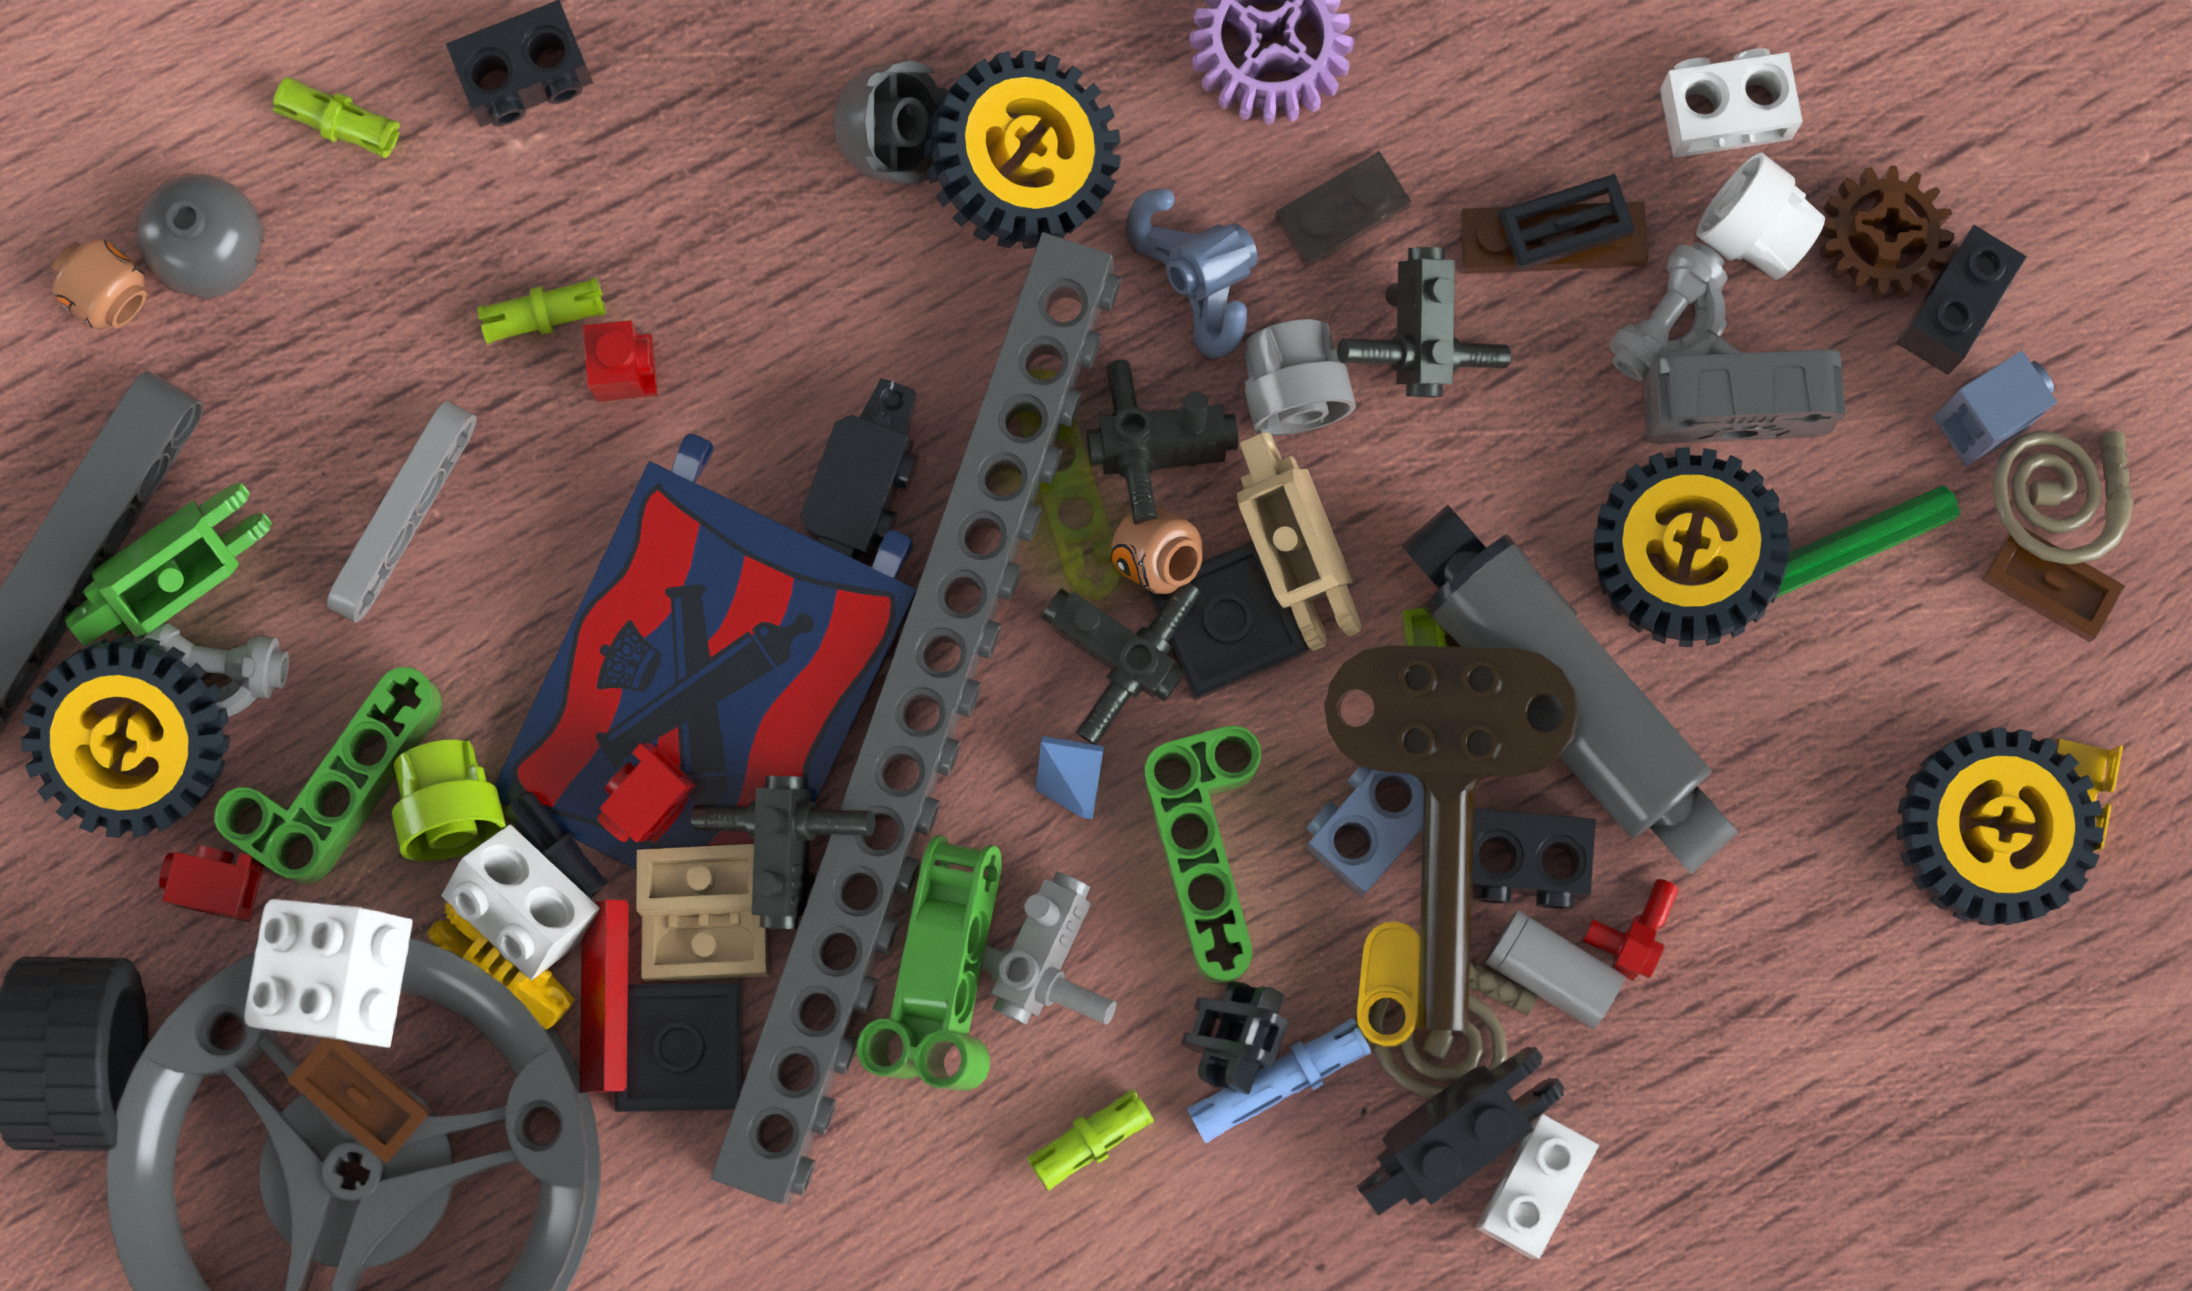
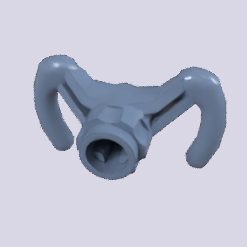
M1166 188L1149 189L1134 200L1128 212L1125 229L1128 240L1137 253L1160 260L1166 266L1169 282L1175 291L1188 297L1194 312L1193 341L1197 349L1206 358L1211 360L1227 357L1240 345L1247 322V308L1244 303L1231 301L1226 305L1229 288L1246 279L1251 273L1250 269L1256 266L1258 255L1255 243L1247 230L1236 223L1226 226L1217 224L1199 234L1153 227L1151 216L1157 211L1171 209L1175 202V196L1171 190Z

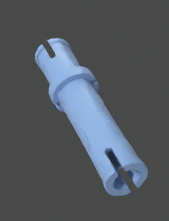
M1353 1017L1335 1027L1332 1031L1304 1045L1301 1041H1298L1289 1046L1291 1052L1276 1060L1273 1067L1265 1066L1258 1069L1249 1095L1221 1090L1209 1098H1205L1187 1107L1186 1109L1205 1144L1225 1133L1228 1129L1280 1103V1101L1294 1093H1298L1309 1086L1312 1090L1324 1085L1322 1079L1335 1073V1071L1349 1063H1353L1371 1054L1370 1047Z

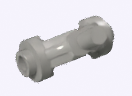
M1695 242L1692 246L1682 244L1675 248L1667 262L1666 270L1670 273L1667 293L1649 318L1634 326L1628 323L1618 329L1608 344L1610 350L1615 355L1612 363L1619 371L1636 381H1642L1652 363L1660 358L1742 353L1720 336L1727 325L1725 320V303L1721 289L1728 277L1722 269L1724 260L1715 250L1699 242ZM1693 303L1695 317L1691 329L1678 339L1668 340L1669 331L1686 306Z
M164 622L150 633L135 637L134 643H141L146 638L160 641L158 648L160 650L168 652L172 647H175L186 653L181 661L191 668L195 663H198L206 672L224 674L231 678L232 681L218 688L221 696L215 701L218 710H227L228 717L243 711L257 698L269 699L274 689L283 688L287 680L289 654L287 651H280L279 641L275 637L264 635L247 639V644L232 648L231 650L195 646L180 636L179 629Z

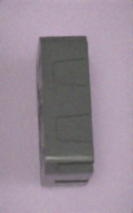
M1837 350L1670 356L1655 360L1643 379L1646 440L1652 444L1819 437L1831 433L1837 422L1845 416L1841 352Z

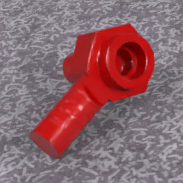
M1656 879L1642 915H1636L1632 919L1627 931L1623 933L1592 919L1586 929L1582 942L1613 955L1612 968L1625 975L1627 979L1634 981L1639 974L1650 978L1660 960L1665 945L1654 940L1656 932L1667 921L1670 909L1679 891L1678 886L1664 879Z

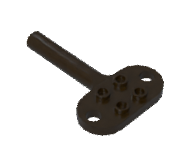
M1388 645L1365 649L1344 662L1329 683L1324 705L1328 732L1341 753L1359 766L1382 772L1412 774L1423 785L1417 1028L1468 1030L1474 794L1476 786L1486 777L1519 776L1538 773L1558 761L1575 738L1580 716L1576 690L1563 669L1539 653L1516 648ZM1362 690L1369 694L1373 700V716L1364 725L1354 727L1345 722L1341 715L1340 707L1342 700L1347 694L1352 691ZM1544 695H1552L1558 698L1564 706L1565 712L1560 726L1549 732H1542L1536 729L1529 717L1530 706L1534 700Z

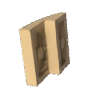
M754 844L637 850L636 911L642 916L641 978L645 982L770 977L769 928H760V915H751Z

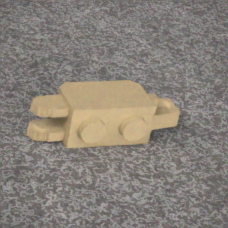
M1263 432L1240 442L1250 474L1240 477L1244 490L1237 492L1238 505L1276 599L1283 608L1291 607L1302 636L1308 647L1313 651L1325 647L1327 641L1324 626L1312 601L1327 594L1337 624L1343 630V633L1349 637L1361 632V620L1347 585L1354 582L1308 469H1299L1293 456L1282 459L1271 433Z

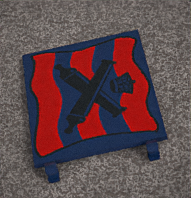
M688 434L684 437L671 471L651 461L648 462L494 785L497 788L500 803L506 806L524 792L529 791L533 793L566 835L574 831L577 835L575 840L636 870L637 850L754 844V838H751L748 832L693 829L691 812L695 805L749 806L752 801L756 800V788H765V775L803 777V789L811 790V802L816 804L917 591L916 588L896 579L913 548V540L909 536L896 530H890L886 533L872 567L697 484L696 481L714 451V445L709 440L695 434ZM653 743L698 785L648 841L636 843L629 837L626 842H622L607 831L597 820V816L602 812L599 808L610 797L604 788L611 778L628 762L632 763L635 767L638 766L641 761L632 752L639 744Z

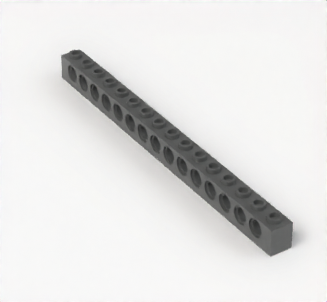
M1044 232L1041 234L840 810L873 811L875 820L880 818L895 820L898 825L897 840L888 849L874 850L869 847L866 836L831 834L710 1180L782 1205H791L794 1194L803 1197L806 1193L816 1160L807 1157L815 1133L823 1136L826 1134L837 1103L836 1099L828 1097L836 1073L846 1075L857 1047V1039L849 1037L857 1012L867 1015L877 990L878 979L870 977L877 954L887 955L896 936L899 919L891 917L899 893L904 895L910 893L918 872L920 860L911 857L919 833L929 836L939 811L940 800L932 798L940 774L947 777L950 776L958 757L961 741L952 739L960 715L970 718L979 696L981 682L973 680L981 657L987 659L992 657L998 642L1001 623L993 621L1001 598L1009 601L1012 599L1019 581L1022 565L1014 563L1020 542L1021 540L1032 541L1040 520L1042 507L1034 505L1041 482L1052 483L1059 466L1062 449L1054 447L1061 424L1071 427L1080 405L1082 391L1074 389L1081 367L1092 368L1102 338V334L1094 332L1101 309L1111 312L1118 296L1122 277L1114 274L1113 254ZM1061 298H1072L1082 305L1079 315L1068 322H1058L1052 319L1048 312L1051 305ZM1041 355H1053L1062 362L1060 371L1054 377L1047 380L1036 379L1028 373L1031 362ZM1021 412H1033L1042 419L1039 430L1027 438L1016 437L1008 431L1011 419ZM1002 469L1014 470L1022 476L1019 488L1007 496L995 495L988 489L990 478L994 473ZM985 526L997 529L1001 533V541L993 552L989 554H976L968 548L969 538L976 529ZM963 584L977 587L981 591V598L975 609L967 613H957L948 607L949 595L956 587ZM943 642L957 645L960 648V659L953 669L946 672H937L928 667V655L934 646ZM920 701H932L939 705L940 709L937 723L926 731L913 730L908 726L907 722L909 710ZM901 759L915 761L919 766V777L916 783L911 788L903 791L891 789L887 783V773L891 765ZM859 877L873 878L878 889L875 902L864 910L851 909L846 901V890L849 884ZM836 937H851L857 948L854 962L846 969L832 970L825 959L827 945ZM826 995L832 999L836 1008L834 1021L826 1029L813 1031L806 1024L804 1018L805 1007L814 997ZM805 1055L814 1065V1079L806 1089L793 1091L784 1081V1068L791 1058ZM777 1115L786 1117L793 1127V1139L790 1145L780 1152L770 1150L765 1145L762 1137L766 1122Z

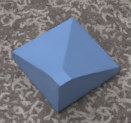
M1042 736L1035 790L1078 816L1093 819L1104 746Z

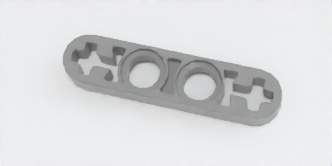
M445 401L436 410L335 580L327 600V607L354 623H358L368 613L467 446L476 426V415L450 401Z

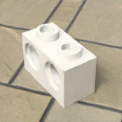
M1759 48L1739 53L1734 57V61L1711 64L1709 58L1685 60L1676 64L1674 70H1669L1660 88L1673 158L1792 140L1803 122L1789 52L1770 55L1769 49ZM1751 85H1759L1766 88L1772 95L1773 103L1769 105L1754 103L1747 96L1745 88ZM1692 94L1705 96L1712 103L1714 112L1705 115L1695 113L1687 105L1685 97Z
M511 824L460 860L441 895L462 918L472 924L500 951L506 960L513 963L531 981L580 944L600 910L588 896Z
M1544 1114L1531 1121L1530 1125L1534 1131L1521 1140L1475 1226L1479 1231L1530 1259H1540L1599 1147L1595 1142Z

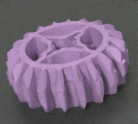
M1205 0L1209 8L1196 9L1194 23L1201 29L1190 33V46L1199 50L1192 58L1193 69L1201 72L1209 71L1202 79V87L1206 92L1215 91L1223 87L1218 101L1222 109L1231 106L1236 99L1241 101L1239 116L1243 120H1248L1252 115L1253 108L1256 107L1264 109L1263 120L1264 123L1269 125L1274 122L1276 109L1283 108L1285 116L1289 121L1293 122L1298 119L1299 102L1312 112L1317 111L1321 105L1318 92L1334 96L1339 86L1334 76H1346L1348 73L1350 62L1342 55L1352 52L1354 39L1343 34L1350 28V15L1347 13H1335L1340 6L1341 0ZM1262 3L1283 4L1281 8L1273 12H1262L1253 7ZM1304 16L1311 22L1320 40L1321 52L1316 61L1305 53L1306 46L1296 37L1300 21ZM1228 24L1238 31L1237 38L1248 48L1244 53L1243 63L1238 69L1228 58L1222 44L1221 37ZM1283 32L1281 46L1273 43L1268 49L1264 48L1260 52L1261 39L1269 42L1275 36L1279 37ZM1270 72H1281L1291 78L1282 82L1259 81L1262 76Z

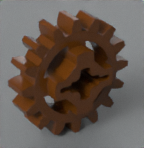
M1891 165L1885 172L1883 179H1878L1872 167L1865 168L1859 177V185L1852 179L1846 178L1838 188L1841 198L1830 196L1824 205L1823 210L1832 217L1825 219L1820 234L1831 237V240L1824 244L1819 253L1822 258L1836 256L1839 263L1831 273L1834 279L1842 277L1846 273L1853 277L1850 292L1856 294L1865 284L1872 286L1874 300L1881 301L1889 287H1893L1897 296L1903 299L1912 291V281L1919 287L1925 288L1934 278L1931 269L1941 270L1947 263L1949 257L1940 249L1948 247L1953 242L1955 233L1941 229L1940 226L1946 223L1952 216V211L1949 208L1935 209L1933 202L1941 192L1937 187L1925 193L1918 189L1921 174L1915 172L1907 182L1899 180L1897 166ZM1875 197V203L1871 207V211H1858L1855 215H1850L1851 210L1857 204ZM1908 207H1910V208L1915 212V214L1917 215V217L1914 215V213H1913ZM1879 224L1887 225V235L1896 237L1892 243L1884 241V231L1876 229ZM1853 249H1855V250L1861 255V257H1862L1865 261H1863V260L1855 253V251H1854ZM1916 251H1921L1919 258L1906 267L1896 269V264L1900 260L1901 254L1913 255Z

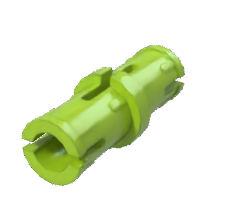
M285 77L282 80L273 99V104L275 105L272 109L275 114L299 121L319 130L321 137L332 142L341 139L360 146L382 158H387L390 155L400 131L398 129L400 128V123L398 121L377 115L353 104L352 98L345 94L336 93L333 96L309 87L291 77Z
M597 277L544 291L542 286L530 288V295L487 306H477L479 320H482L484 324L481 325V329L487 344L540 330V333L545 335L553 333L554 326L597 315H607L605 303L601 299L603 295Z
M1131 1088L1114 1100V1102L1087 1119L1081 1115L1071 1122L1073 1128L1047 1146L1030 1154L1026 1159L1045 1189L1050 1191L1068 1176L1094 1160L1099 1164L1109 1158L1107 1153L1109 1150L1132 1134L1137 1133L1147 1125L1149 1126L1154 1120L1142 1099Z

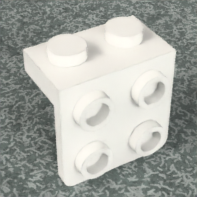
M278 899L268 901L263 910L244 1018L246 1024L260 1029L329 1037L390 1048L408 952L412 919L356 907Z

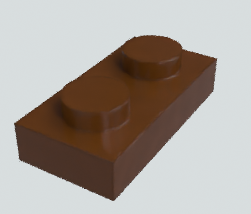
M2024 528L2031 537L2037 539L2043 544L2051 547H2057L2054 544L2048 542L2047 540L2041 538L2040 536ZM2009 532L1982 578V581L2088 642L2097 638L2125 588V585L2085 562L2067 565L2044 561L2019 546Z
M323 1037L286 1080L386 1164L432 1112L345 1040Z

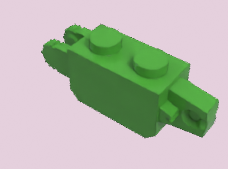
M242 483L229 485L200 506L192 500L92 570L91 574L94 581L83 590L88 599L65 616L68 628L80 643L86 646L111 629H113L117 636L128 630L135 637L148 634L228 578L239 565L235 557L270 531L272 524L265 513L257 512L255 515L252 514L222 536L215 529L214 526L248 501L247 498L250 493Z

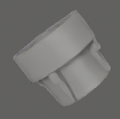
M1313 319L1283 322L1264 328L1252 334L1246 340L1247 350L1244 351L1249 379L1245 380V396L1255 433L1268 432L1272 436H1282L1307 432L1333 424L1347 417L1355 410L1356 404L1346 365L1339 361L1338 349L1334 346L1327 322L1323 323Z

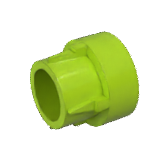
M439 740L425 743L402 753L394 761L393 766L401 800L393 807L391 813L400 853L403 857L420 862L444 861L463 857L506 828L497 788L486 781L484 769L478 766L475 750L470 741Z

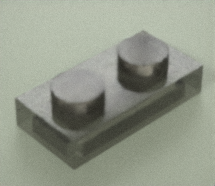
M1378 151L1276 211L1275 219L1307 268L1410 208L1411 200L1381 152Z

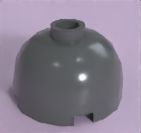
M893 60L863 68L844 85L835 105L833 119L835 138L843 157L865 177L893 184H912L929 179L926 171L933 165V159L924 158V144L931 138L932 133L926 132L929 119L937 112L935 108L937 103L947 92V89L937 88L934 79L928 74L935 72L928 65L912 60Z
M186 173L165 181L148 196L138 216L137 242L146 266L168 289L177 293L197 295L199 298L221 296L236 290L254 273L259 263L256 258L260 252L261 241L264 243V228L257 209L235 185L211 174Z

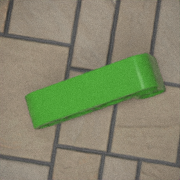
M398 667L387 672L377 683L289 809L254 789L236 788L228 791L221 797L215 808L214 821L218 831L228 841L287 879L299 884H313L322 880L331 871L396 779L393 766L394 761L402 753L419 746L438 719L442 710V696L439 688L424 674L411 667ZM404 689L411 693L415 692L421 699L420 704L415 709L410 706H404L398 700L399 694ZM383 715H386L404 728L399 735L386 724L379 721ZM384 736L387 743V751L384 758L376 764L363 765L360 760L362 744L370 737ZM336 787H347L350 793V804L347 810L339 816L327 817L323 809L326 795ZM258 803L262 810V821L259 827L249 834H241L237 828L239 812L247 805ZM309 838L313 845L311 861L305 867L292 869L287 861L289 847L298 839Z
M1225 726L1164 743L1150 753L1144 769L1145 788L1194 963L1201 976L1208 982L1218 985L1230 984L1233 981L1239 980L1247 971L1252 958V944L1210 799L1212 795L1238 789L1248 784L1256 775L1261 760V746L1254 734L1248 729L1239 726ZM1234 742L1247 750L1250 764L1240 772L1230 773L1218 766L1215 760V751L1225 743ZM1166 759H1176L1183 762L1190 772L1189 781L1179 789L1163 787L1157 782L1154 775L1155 768L1160 762ZM1187 818L1198 820L1207 832V839L1203 845L1191 850L1179 847L1171 836L1172 827L1178 821ZM1200 878L1215 880L1223 890V902L1213 910L1197 908L1188 897V889L1191 884ZM1230 915L1233 924L1222 925V936L1225 945L1229 948L1238 947L1240 954L1233 958L1232 969L1223 971L1219 962L1208 963L1206 955L1210 954L1214 949L1215 941L1211 927L1199 934L1195 924H1214Z

